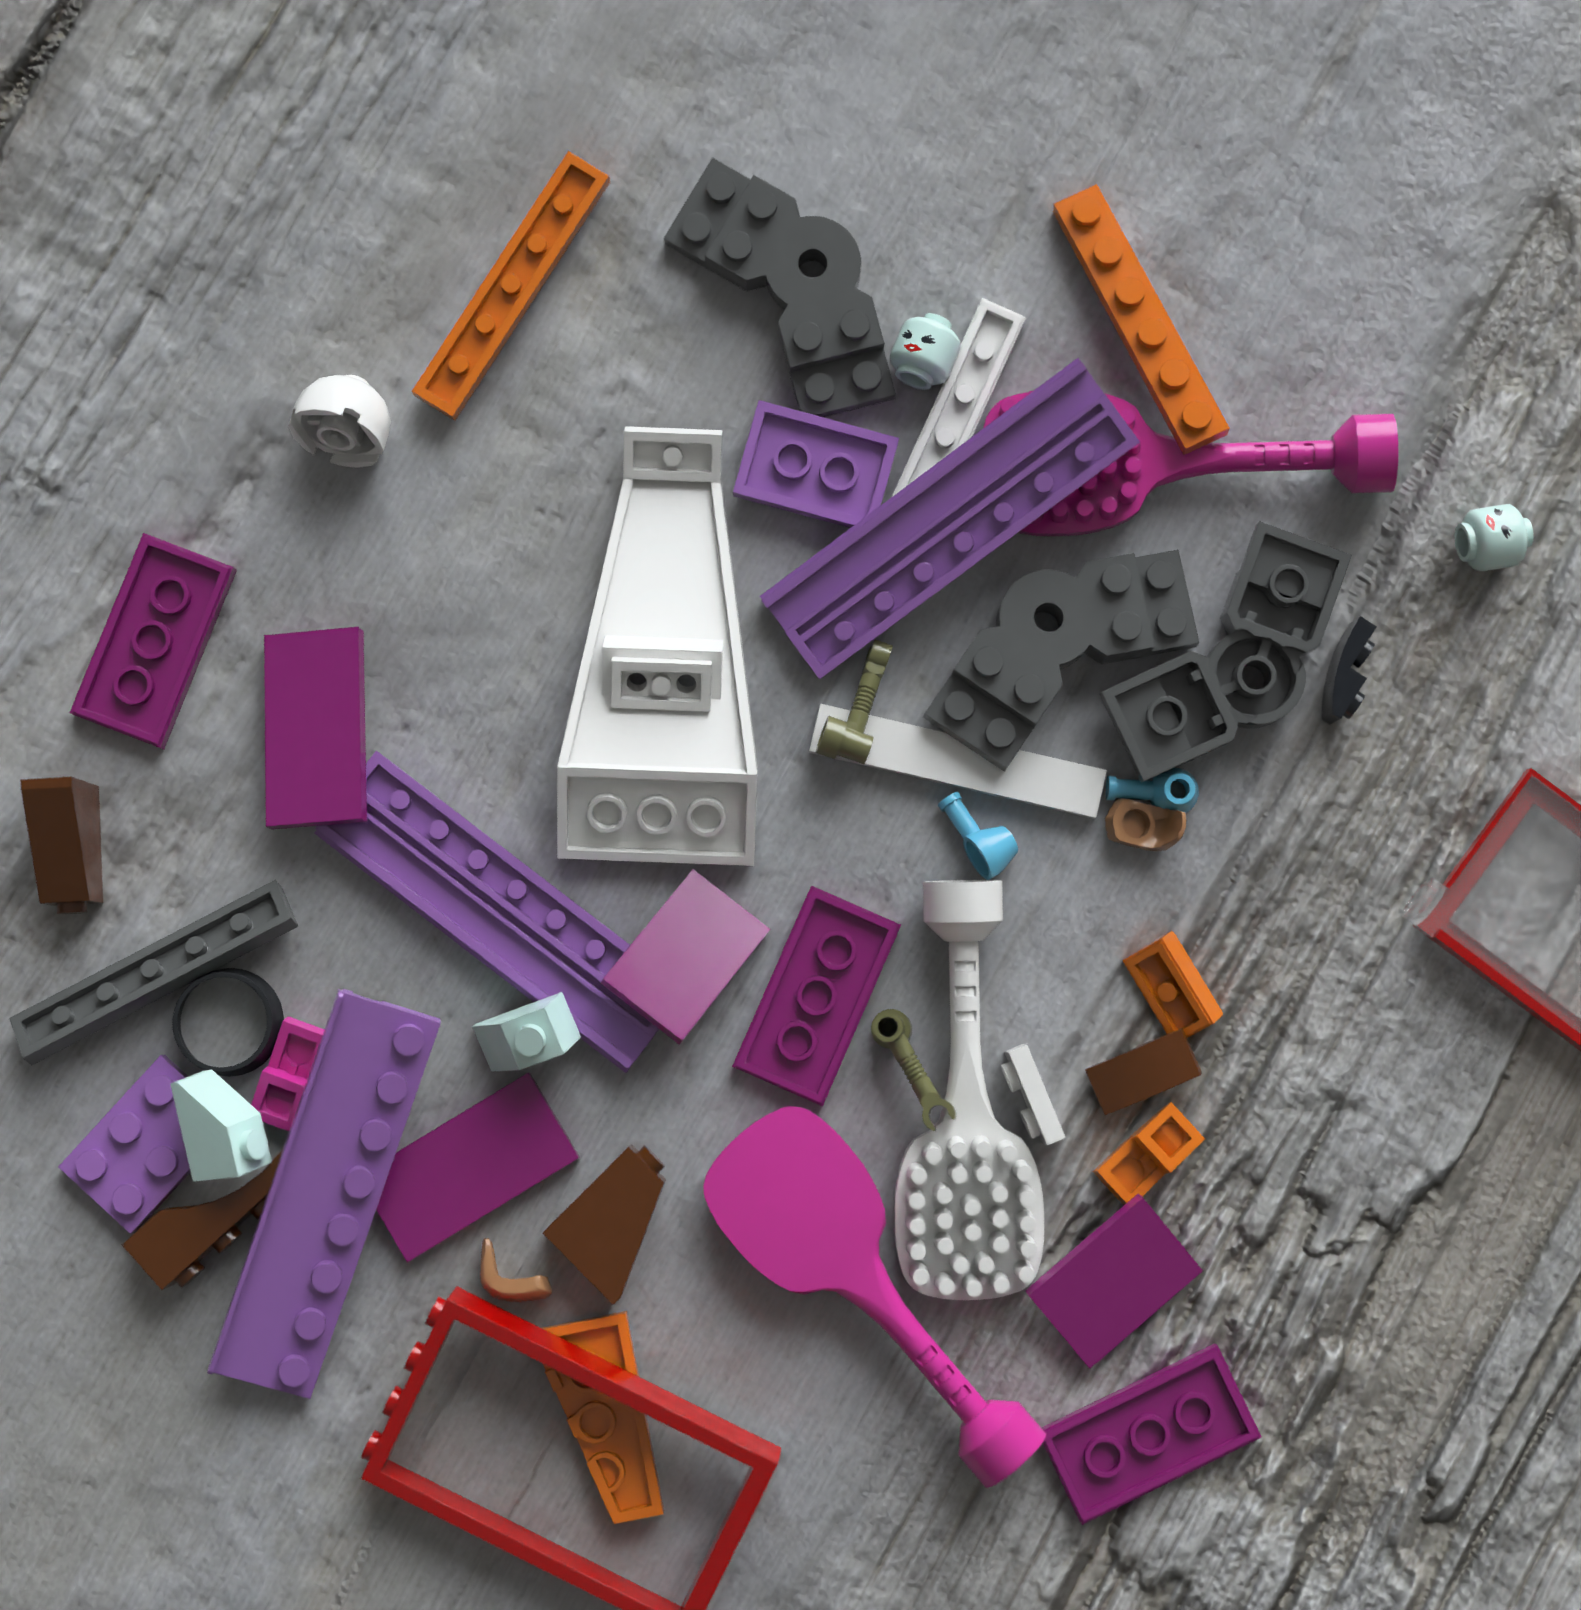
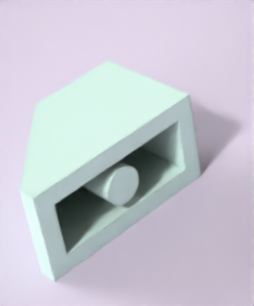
M562 992L472 1026L491 1072L521 1070L563 1055L581 1038Z
M205 1070L170 1083L193 1182L239 1177L272 1162L261 1113L213 1070Z

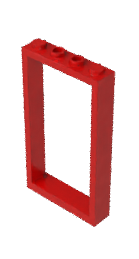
M458 1286L447 1299L439 1296L425 1322L426 1325L433 1328L426 1343L423 1344L417 1341L403 1369L411 1372L404 1389L397 1385L395 1386L382 1411V1414L390 1418L382 1433L374 1430L363 1450L361 1458L368 1461V1464L361 1479L622 1610H706L778 1466L782 1448ZM455 1320L750 1467L681 1606L389 1460Z

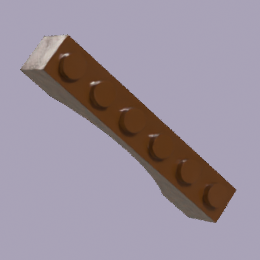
M283 1149L260 1174L240 1189L215 1201L160 1210L124 1242L122 1246L161 1290L171 1287L176 1283L181 1288L185 1287L205 1269L200 1261L213 1249L221 1254L243 1234L237 1227L251 1214L257 1220L260 1218Z

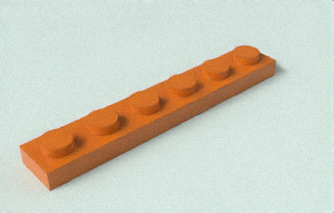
M567 152L413 388L412 393L415 397L455 421L610 184L609 175L573 153Z
M1093 185L1054 203L1053 213L1183 455L1227 436L1230 428L1098 185Z

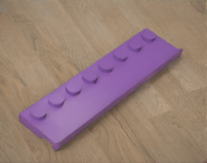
M1077 358L760 595L761 601L780 623L786 635L817 677L821 679L1140 443V441L1095 382L1084 364Z
M375 751L366 763L367 822L317 826L314 834L531 1001L536 1002L562 992L579 1030L581 1039L627 1073L659 1031L656 1026L601 984L602 979L628 949L630 944L381 753Z
M338 989L208 1366V1374L216 1373L308 1399L311 1398L441 1024L440 1018L385 1001L379 1002L353 994V991Z

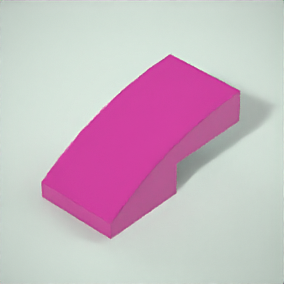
M289 1016L282 1021L269 1064L262 1070L251 1103L261 1113L262 1122L290 1131L324 1029Z

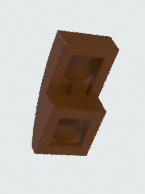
M1183 1028L1138 1045L1132 1050L1085 1069L1104 1115L1157 1095L1202 1074Z

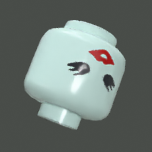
M927 313L924 318L913 317L904 322L890 352L891 364L896 369L895 375L900 381L917 389L928 390L932 385H940L947 380L961 347L959 337L951 330L952 324L950 321L940 315Z
M1504 504L1468 511L1462 523L1456 526L1454 540L1457 554L1463 562H1468L1476 571H1488L1519 565L1525 558L1527 547H1530L1533 543L1534 534L1529 519L1523 518L1519 510L1514 506Z

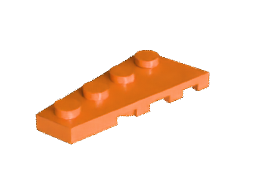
M627 1311L542 1328L639 1376ZM543 1364L546 1370L545 1374L566 1414V1420L573 1436L577 1439L586 1458L588 1469L613 1524L664 1514V1505L647 1415Z

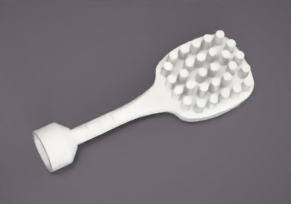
M1002 880L923 882V922L943 941L949 942L951 1042L950 1068L944 1100L950 1102L955 1108L956 1120L952 1119L947 1109L942 1106L939 1120L935 1124L936 1131L929 1130L915 1137L905 1149L895 1185L894 1237L898 1261L908 1284L924 1295L949 1300L993 1299L1025 1289L1031 1284L1038 1273L1044 1245L1043 1193L1035 1161L1023 1139L1004 1129L995 1119L987 1094L982 1068L978 941H983L1003 921Z

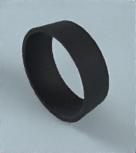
M224 968L200 977L183 991L174 1008L172 1029L180 1051L190 1062L204 1071L213 1070L218 1076L231 1077L252 1072L271 1057L284 1015L277 994L264 979L247 970ZM218 977L237 979L249 985L261 998L267 1015L266 1033L259 1048L245 1061L229 1067H213L199 1062L186 1047L181 1032V1014L188 996L200 983Z

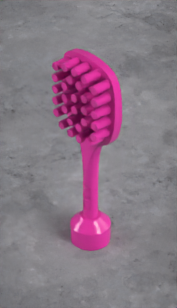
M1033 391L1006 397L997 402L989 411L984 428ZM1106 394L1140 443L1018 533L1032 536H1074L1110 529L1129 521L1138 514L1146 496L1156 487L1181 479L1207 474L1331 470L1332 475L1352 494L1393 492L1398 473V431L1394 414L1351 415L1331 436V440L1209 443L1183 455L1174 437L1154 432L1145 423L1134 405L1121 398Z
M788 1106L775 1110L755 1121L724 1148L705 1176L704 1197L718 1226L744 1258L765 1277L790 1292L802 1295L821 1290L836 1292L859 1307L879 1324L963 1421L960 1425L958 1456L985 1488L998 1484L1024 1464L1043 1443L1046 1433L1020 1402L1004 1400L985 1401L906 1306L890 1280L879 1255V1240L886 1225L885 1208L880 1194L863 1163L840 1135L811 1111L802 1107Z

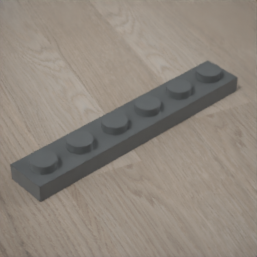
M274 880L10 1017L9 1019L22 1058L30 1065H34L298 927V923L283 888Z

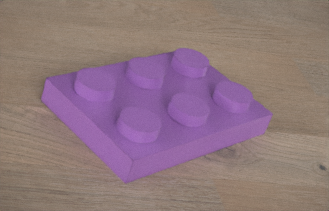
M758 400L733 489V496L851 528L881 506L899 438Z
M160 1055L58 1166L130 1234L137 1232L191 1172L170 1083L186 1078L188 1075L166 1055Z

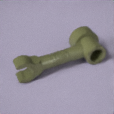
M874 639L865 659L862 676L847 722L828 716L818 740L816 753L835 759L838 755L865 764L874 737L865 734L864 731L893 645Z
M886 1009L878 1013L872 1021V1036L880 1046L890 1049L897 1062L900 1063L899 1066L902 1067V1071L907 1076L909 1083L912 1084L911 1087L923 1107L922 1119L924 1124L930 1130L936 1131V1127L930 1118L931 1110L936 1106H944L950 1117L956 1120L955 1108L950 1102L941 1098L929 1076L924 1072L925 1069L922 1068V1064L919 1063L920 1060L917 1059V1055H915L909 1043L912 1036V1024L909 1018L896 1009ZM887 1020H895L898 1025L897 1032L891 1037H885L882 1033L883 1024Z

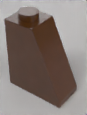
M74 777L21 779V793L40 904L56 906L57 914L88 913L87 904L103 903L99 786Z
M631 1144L543 1232L612 1305L624 1293L666 1181L659 1173L665 1165L645 1145L638 1151Z

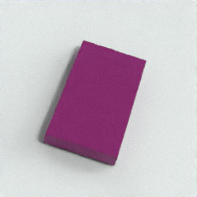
M143 533L69 713L164 750L237 570L230 565Z
M347 627L264 635L266 827L275 830L367 822L364 631L360 627Z
M811 886L732 1067L823 1107L901 924Z
M528 1072L396 1152L376 1210L405 1260L409 1262L580 1158L531 1073Z
M1215 1343L1041 1427L1046 1433L1043 1441L1045 1450L1081 1525L1262 1438L1218 1345Z

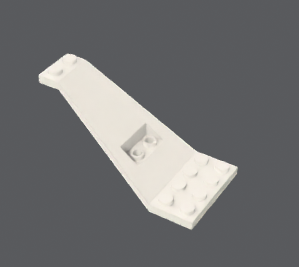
M625 427L623 482L557 766V859L754 866L758 766L721 480L722 430ZM633 673H640L646 678V682L641 685H635L628 677ZM682 675H690L695 679L696 683L693 686L685 687L678 682V678Z

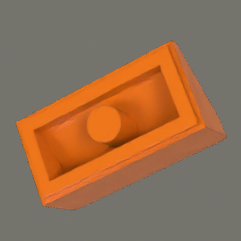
M1173 931L1122 960L1166 1034L1183 1028L1188 1038L1214 1024L1223 1016L1220 1006Z

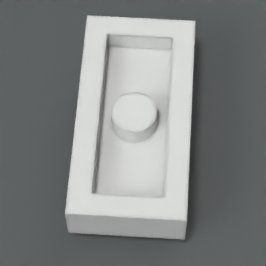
M1021 1044L1004 1051L1008 1062L1002 1064L1001 1068L1012 1093L1017 1090L1021 1091L1027 1108L1021 1110L1020 1114L1031 1139L1039 1136L1042 1144L1047 1146L1065 1139L1066 1137L1028 1045Z

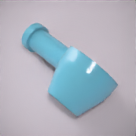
M1173 768L1153 777L1151 781L1147 780L1142 783L1140 780L1117 779L1116 776H1107L1106 800H1115V798L1150 800L1152 806L1185 812V814L1195 806L1199 795L1196 779L1191 773L1181 768ZM1173 781H1178L1184 785L1185 795L1182 799L1175 798L1171 794L1170 786Z
M954 792L944 798L938 804V807L942 812L945 811L962 836L965 852L974 868L983 878L990 880L1000 874L1018 853L1017 843L1010 831L1004 826L981 830L962 803L961 795L958 792Z

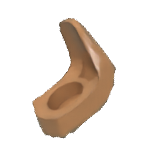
M1117 799L1105 817V829L1108 839L1119 844L1147 851H1166L1183 837L1187 820L1186 814L1183 811L1163 809L1129 799Z
M489 1238L483 1239L480 1281L483 1289L492 1298H497L500 1301L521 1303L523 1301L546 1299L552 1294L548 1277L537 1275L528 1278L508 1279L499 1276L493 1244Z

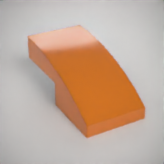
M1169 1102L1126 1139L1092 1172L1125 1205L1137 1194L1143 1197L1165 1174L1171 1173L1205 1138L1176 1106Z

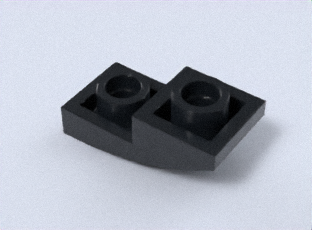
M1362 616L1348 625L1336 647L1327 671L1322 698V720L1329 725L1340 720L1342 716L1350 719L1365 697L1359 690L1367 678L1352 669L1351 666L1354 665L1359 668L1373 650L1375 644L1369 638L1377 626Z

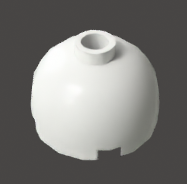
M335 375L319 378L302 391L295 403L288 428L293 439L311 454L315 455L318 447L325 452L334 454L329 462L339 466L359 468L372 466L377 463L380 454H383L387 443L391 420L384 399L367 381L355 375Z

